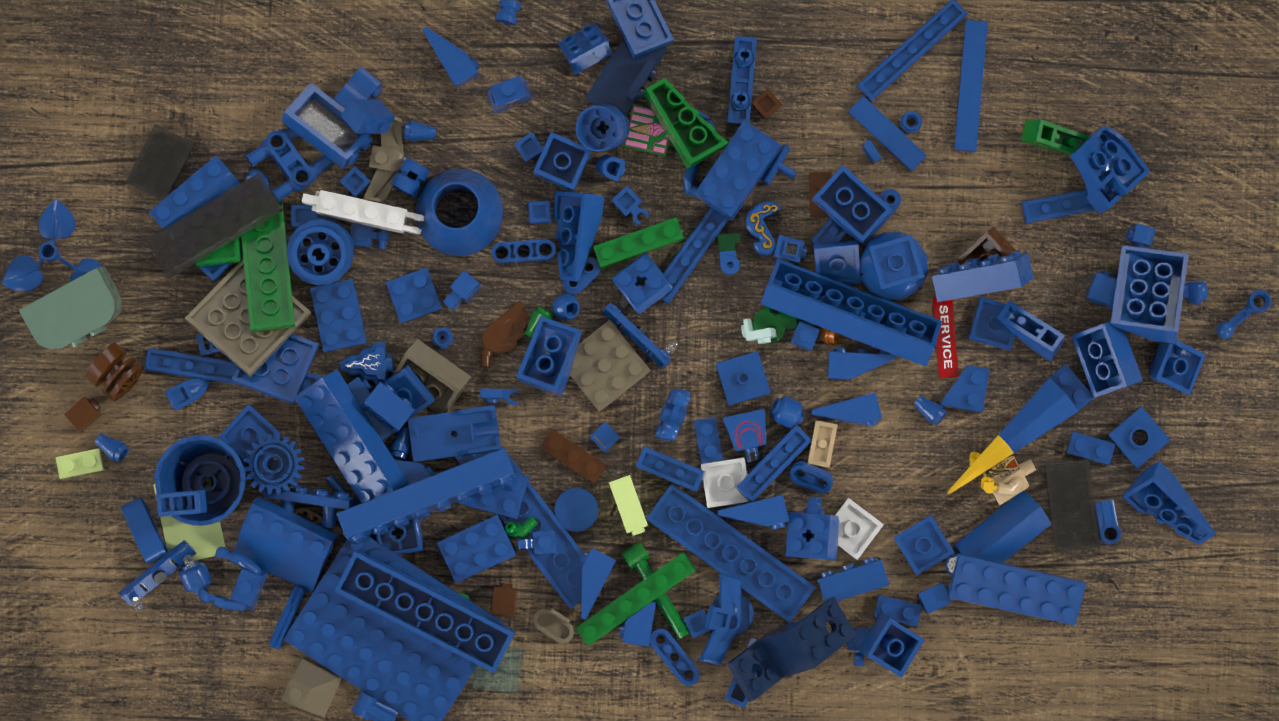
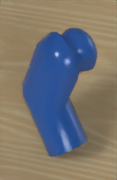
M697 164L686 169L683 176L684 192L687 195L695 196V192L699 187L693 184L699 168Z

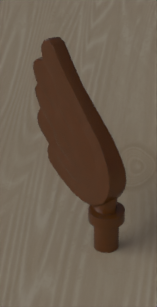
M517 301L505 314L490 324L484 331L482 336L483 351H480L482 356L481 367H490V357H492L493 353H505L517 347V341L524 336V329L527 324L525 320L528 313L523 310V302Z

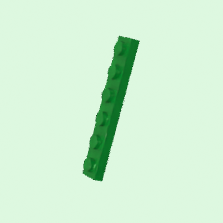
M684 552L575 629L587 646L591 645L695 572V567Z

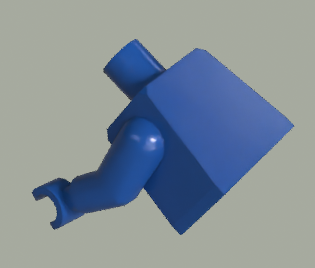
M219 547L214 557L227 558L230 562L243 568L230 599L220 595H211L204 589H201L199 599L205 603L210 601L212 605L224 609L238 611L249 609L254 611L269 572L260 569L248 557L235 552L230 553L229 549Z

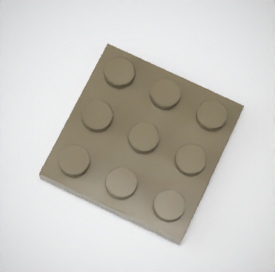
M608 320L578 344L570 376L600 413L650 373L651 370L611 320Z

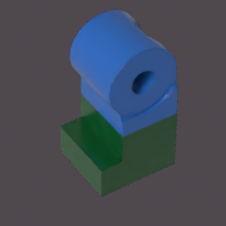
M740 233L718 235L721 271L726 275H734L740 267L735 252V244L741 242Z

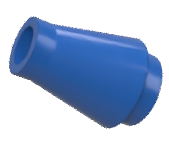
M413 120L405 122L404 139H408L409 142L435 140L436 127Z
M922 395L913 404L930 424L933 423L936 426L947 414L943 406L924 398Z
M401 427L389 451L394 459L406 461L407 456H410L409 428Z
M103 433L95 440V445L112 461L121 462L128 454L129 448L125 442L108 437Z

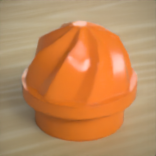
M823 327L819 331L820 339L829 345L832 343L837 344L841 334Z

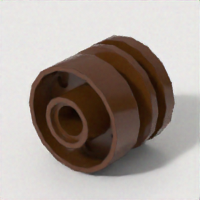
M115 342L96 356L85 374V378L96 387L106 382L102 392L106 395L110 393L109 398L114 402L127 394L135 386L144 371L142 364L138 363L135 365L136 359L133 357L123 362L127 352Z

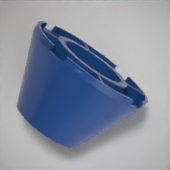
M451 169L434 176L421 190L415 212L416 214L423 215L424 221L416 222L418 228L421 229L423 238L433 248L444 254L466 256L481 251L497 236L503 218V205L497 189L486 177L468 169ZM455 191L468 192L478 200L476 217L470 224L461 228L445 226L438 219V207L441 200L449 193Z

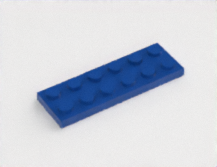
M958 553L947 596L952 599L1075 625L1086 582Z

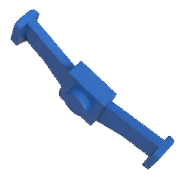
M720 573L719 608L709 606L705 623L706 628L714 630L701 657L698 658L699 661L721 665L741 623V579Z

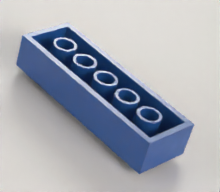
M338 370L324 376L294 397L361 504L393 492L408 483V480Z

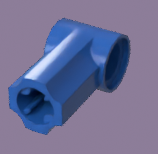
M1114 500L1094 503L1099 528V540L1106 545L1116 543L1121 537V530L1118 527ZM1107 528L1114 531L1115 537L1113 540H1108L1105 537L1104 532Z
M363 691L360 692L351 710L356 715L373 721H395L399 713Z

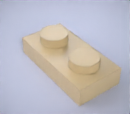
M815 421L808 464L830 468L838 424Z

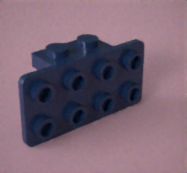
M623 38L587 94V101L593 105H615L621 108L627 115L636 99L640 100L646 89L644 86L648 80L652 81L658 72L656 67L665 55L666 47L664 46L633 58Z

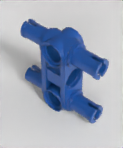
M289 127L285 130L279 129L278 131L271 132L262 141L260 147L245 155L252 167L268 156L272 157L285 175L287 181L271 190L277 202H280V200L292 192L296 193L308 189L316 181L319 174L333 166L330 159L325 155L311 165L306 164L292 144V140L299 135ZM274 139H279L283 144L280 147H273L270 142ZM304 174L308 180L300 183L296 180V176Z

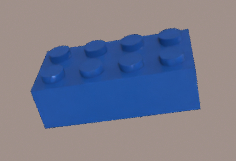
M743 121L696 190V198L733 221L780 152L781 144L748 122Z
M1020 250L1008 252L1003 257H1000L999 254L990 255L982 261H979L978 258L969 259L961 265H958V262L945 264V267L938 269V273L932 276L938 302L1018 288L1034 278L1028 252L1021 253Z

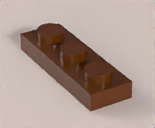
M551 429L540 448L594 484L607 467L606 464L553 429Z

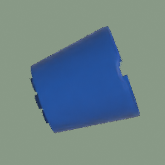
M191 436L175 442L163 453L155 470L154 480L157 494L205 490L206 513L172 516L176 520L189 525L204 526L223 520L238 506L245 489V471L239 456L228 444L211 436ZM207 478L214 479L212 481L214 482L213 487H206V485L208 484L205 482ZM184 496L185 508L188 510L187 496ZM175 497L176 511H178V497ZM166 498L167 511H170L169 498Z

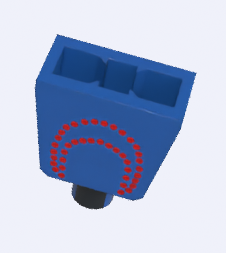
M764 409L723 418L724 426L735 452L745 450L747 463L760 460L757 447L766 445Z

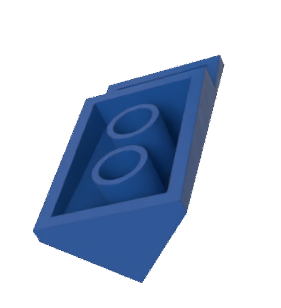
M1023 490L954 546L960 554L1004 563L1049 527L1051 522L1041 506Z

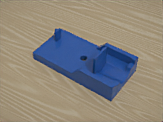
M495 405L408 418L414 463L502 449ZM453 431H457L458 435L456 437H452L451 433Z

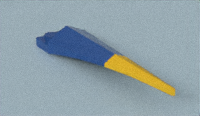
M1066 364L1063 365L1044 382L1008 425L948 490L947 494L953 493L1071 417L1089 403L1094 396Z

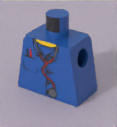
M521 76L493 85L487 92L494 114L533 100L526 79Z

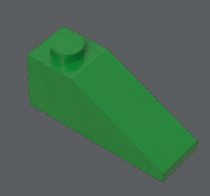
M1041 119L1026 120L1021 142L1071 155L1089 137Z

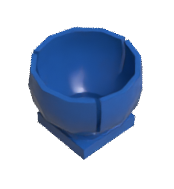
M900 231L882 232L866 243L859 256V275H862L860 280L869 293L888 301H904L916 294L922 288L928 276V257L918 240L912 237V234L907 235Z

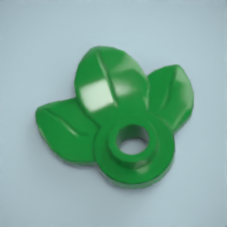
M767 306L757 312L753 320V330L776 329L777 337L771 338L775 343L783 337L786 328L796 329L797 327L796 317L780 311L775 314Z

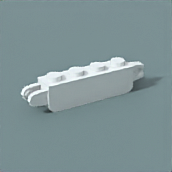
M320 190V192L316 191L315 196L303 193L302 197L303 204L311 205L312 211L322 216L397 233L421 234V229L414 226H406L407 218L415 221H424V216L408 212L407 209Z

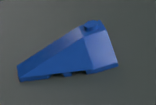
M555 191L553 217L554 220H557L558 232L555 233L556 240H559L560 251L558 252L560 280L579 281L602 219L604 196Z
M1160 461L1145 469L1122 495L1138 512L1150 514L1157 518L1156 522L1168 524L1175 528L1176 533L1198 545L1215 536V531L1178 479Z

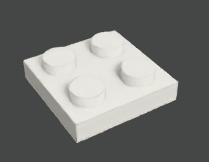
M745 458L701 464V470L706 471L703 477L707 508L749 502L735 488L747 475Z
M847 498L835 514L839 518L838 546L858 560L884 524Z

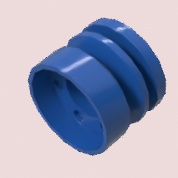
M612 104L595 105L586 108L579 115L576 122V134L579 142L591 151L602 152L620 147L626 141L630 131L627 115L621 108ZM603 125H609V129L603 130Z

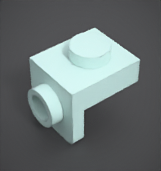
M743 319L744 325L741 326V330L746 341H758V344H766L771 342V338L777 337L775 328L753 330V320Z

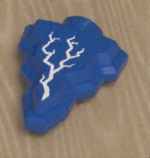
M385 341L373 343L371 348L363 349L359 355L349 356L340 362V370L351 375H361L363 379L374 381L375 385H378L380 382L382 383L387 380L388 372H394L393 354H387Z

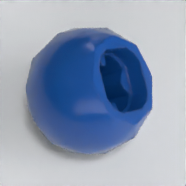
M561 294L554 300L552 309L558 319L569 321L578 315L580 306L575 296Z

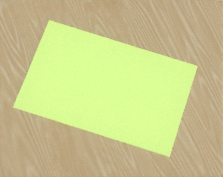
M207 478L205 481L208 483L206 487H212L211 479ZM153 484V486H154V491H155V495H156L157 493H156L155 484ZM172 516L160 517L168 552L183 540L196 551L197 554L187 562L213 557L219 547H225L220 521L210 525L194 526L182 523Z

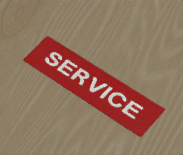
M934 296V318L942 321L936 342L939 378L959 377L953 299L938 302L937 297Z

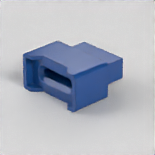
M463 271L450 286L452 292L443 302L455 312L463 301L468 304L481 289V286L472 276Z

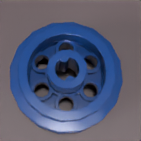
M327 218L311 219L301 224L291 235L287 246L288 262L293 272L303 281L314 285L331 284L341 279L350 268L354 257L353 240L348 231L338 222ZM324 232L326 234V238L323 240L318 237V233ZM304 238H309L311 240V244L309 246H305L303 244ZM332 242H338L339 249H333L331 246ZM321 248V252L325 253V257L319 258L318 254L314 253V249ZM303 254L308 255V262L303 260ZM336 258L338 264L335 266L331 265L330 259ZM315 265H321L323 270H315L314 267Z

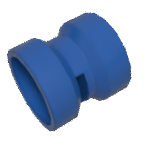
M500 0L499 6L502 9L496 13L495 20L507 25H516L517 17L515 12L520 11L521 3L515 0Z

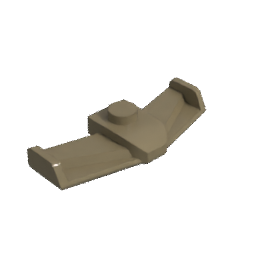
M395 116L390 129L385 134H381V147L373 145L369 168L377 170L363 200L385 204L393 188L391 182L395 175L401 171L400 166L405 159L401 118Z

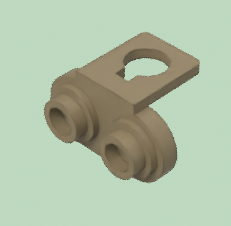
M541 609L535 613L533 617L535 627L555 641L567 643L574 636V628L569 623L570 619L555 609Z

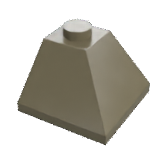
M302 658L281 700L302 710L325 717L342 677Z

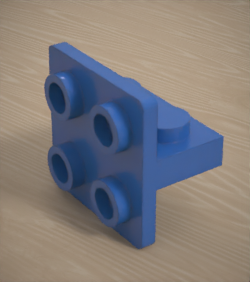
M596 23L583 27L581 31L565 37L558 43L574 74L613 54L608 39Z

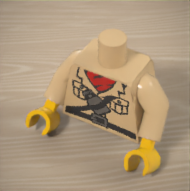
M970 453V466L981 455L980 453ZM1010 456L983 473L984 477L981 479V488L986 493H993L998 504L1001 505L1028 488L1029 484L1025 476L1037 470L1031 459L1018 465L1015 457Z

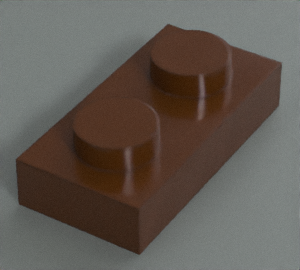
M832 172L809 173L810 217H829L812 202V199L831 179Z

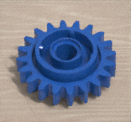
M268 434L267 441L259 437V445L251 443L254 451L246 450L247 454L251 456L250 458L243 459L244 462L249 463V466L245 467L244 471L251 472L246 479H254L252 487H257L260 484L259 492H264L267 488L268 495H272L275 489L276 493L281 495L282 488L290 492L289 484L297 486L294 479L303 478L298 471L305 470V467L299 465L300 462L305 461V458L298 457L302 449L294 450L297 445L295 441L288 444L290 437L286 436L281 441V434H277L273 440L272 435ZM277 458L280 462L279 468L272 471L269 463L272 459Z

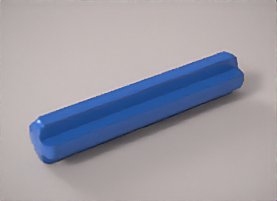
M298 586L293 588L269 641V646L275 649L281 647L305 594L304 589Z

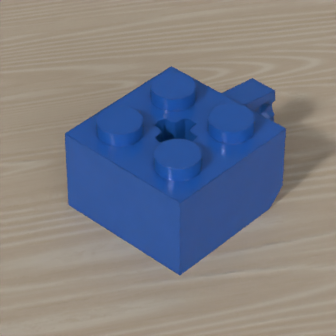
M809 497L807 508H804L803 513L789 512L785 556L836 561L839 518L838 516L824 514V509H821L822 498Z

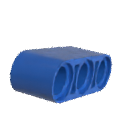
M547 239L500 242L492 248L493 259L499 264L544 262L552 260L556 255L555 245ZM543 245H549L552 248V252L547 256H543L540 253V248ZM523 246L530 249L529 255L527 257H520L518 255L519 248ZM499 248L508 250V255L504 259H499L496 256Z
M139 497L122 505L121 511L145 562L149 564L165 556L168 553L167 548L143 498Z

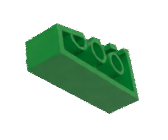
M666 78L645 89L643 93L645 99L687 169L725 149L728 142L715 131L710 123H707L699 115V112L694 107L692 108L686 102L685 98Z

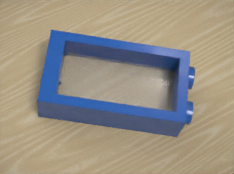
M312 83L284 111L281 121L342 169L348 164L353 165L359 157L358 153L362 149L365 151L373 141L371 139L372 134L355 133L341 117L345 108Z

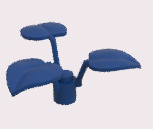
M56 199L45 209L39 220L40 234L44 238H53V240H49V242H45L40 246L38 265L35 259L30 256L21 255L16 257L9 264L2 284L12 290L21 292L32 291L38 288L44 278L38 269L42 267L44 260L51 263L59 260L75 270L71 275L70 282L103 266L94 259L84 258L76 267L60 256V250L54 243L57 242V238L66 239L71 236L75 230L76 221L73 214L60 200Z

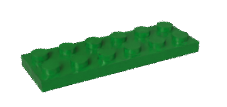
M275 200L240 204L238 208L251 332L295 327L283 201L277 202Z

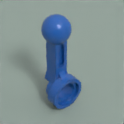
M1263 290L1251 293L1246 306L1228 322L1224 321L1218 324L1216 328L1217 335L1222 339H1228L1233 335L1234 328L1254 312L1261 313L1266 311L1271 305L1270 295ZM1255 296L1263 299L1264 304L1262 308L1254 305L1253 299Z

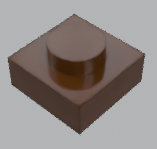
M768 88L751 102L765 120L782 106L781 102Z

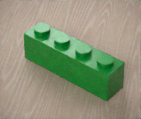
M676 217L593 246L602 270L637 258L644 253L648 254L682 242L684 237Z

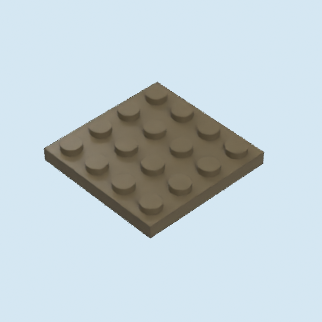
M242 259V262H239L185 317V320L251 377L311 315V311L293 297L295 327L251 332L244 259Z

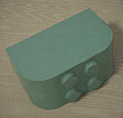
M99 267L19 309V312L38 344L48 349H59L69 345L73 348L88 341L86 336H97L107 330L106 326L114 322L121 313L122 298L106 268Z

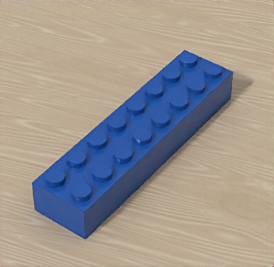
M780 259L776 260L760 303L771 309L778 310L923 366H927L942 325V321Z
M505 448L336 514L345 538L350 543L355 542V545L367 541V537L373 534L381 536L388 533V528L397 526V528L404 527L410 524L409 520L417 518L422 520L430 516V512L438 509L439 512L451 508L450 504L457 501L460 504L472 500L471 496L480 493V496L491 493L493 491L492 488L501 485V488L514 483L513 479L517 477Z
M360 550L354 551L335 589V592L493 673L496 672L516 633V630Z

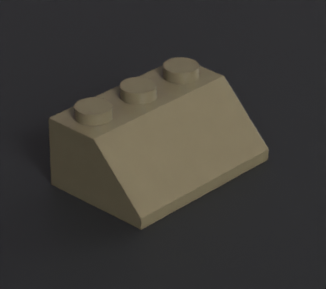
M419 339L405 352L394 372L396 374L408 365L435 398L434 402L427 407L437 414L449 412L471 379L470 375Z

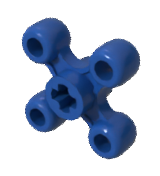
M679 388L670 390L667 402L664 403L660 413L659 421L661 422H659L655 432L657 438L665 441H674L676 439L679 428L682 426L687 409L685 408L691 397L688 391Z

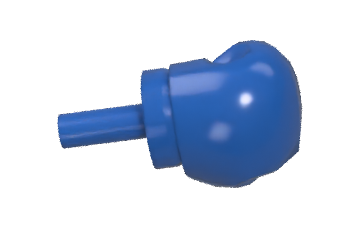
M1204 281L1185 283L1184 299H1188L1192 305H1201V302L1208 297L1207 284Z

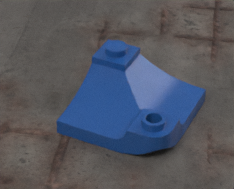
M1102 126L1088 136L1089 138L1070 155L1085 182L1088 192L1086 198L1098 214L1112 207L1150 172L1128 141L1120 133L1106 126Z

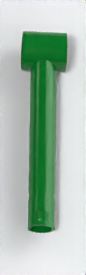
M640 541L621 552L631 569L636 568L642 580L654 573L647 562L650 557ZM666 592L656 598V603L671 625L677 638L681 639L689 634L688 628L680 618Z

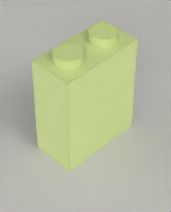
M630 475L609 482L627 534L632 533V536L644 533V528L648 524Z

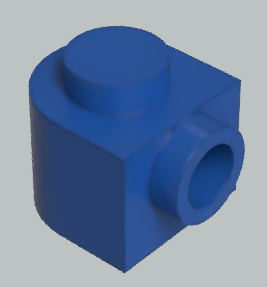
M606 154L597 160L596 169L600 175L618 182L625 172L626 161Z
M1134 224L1132 228H1128L1126 240L1134 243L1133 247H1152L1156 229L1141 224Z

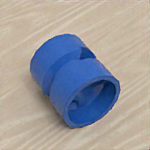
M405 158L400 166L401 173L395 175L391 185L408 196L416 198L421 189L420 182H425L430 171L417 162ZM409 172L416 176L414 180L407 177Z

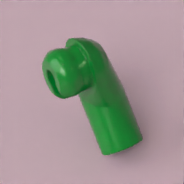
M530 516L523 524L508 522L505 525V531L511 537L523 538L534 529L538 522Z

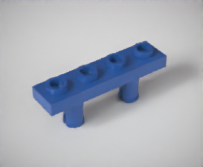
M735 36L727 124L741 125L743 121L750 122L757 38Z
M293 486V488H290V492L282 488L281 495H278L275 489L272 495H268L267 488L264 491V497L279 499L281 507L294 513L295 502L321 505L324 507L322 527L334 528L336 526L337 508L349 509L354 507L356 497H350L349 493L346 492L329 494L328 490L315 489V491H309L305 486Z

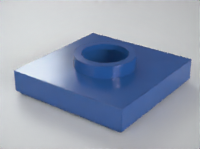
M1143 407L1137 409L1107 435L1136 469L1170 441L1169 437ZM1138 429L1144 430L1148 435L1146 444L1140 446L1136 445L1132 440L1133 433Z

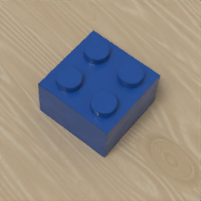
M551 132L533 171L534 176L568 191L575 192L592 151Z
M880 613L858 651L902 678L925 639L883 613Z

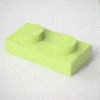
M99 448L56 457L60 479L104 471L101 449Z

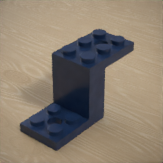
M832 597L802 620L768 631L729 661L727 666L747 700L751 702L782 678L817 667L856 636V633L835 597ZM827 622L831 626V633L826 628ZM752 666L756 667L757 676L752 673Z

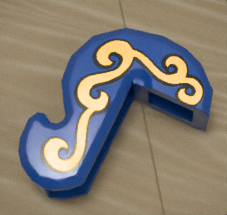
M771 201L757 204L749 211L745 220L748 233L759 240V242L754 243L753 248L758 255L763 257L773 254L776 248V243L763 220L782 209L777 203Z

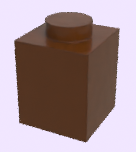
M83 397L64 415L78 431L83 432L102 415L99 411L101 406L93 398Z
M499 583V587H494L492 614L514 616L517 589H512L513 584Z

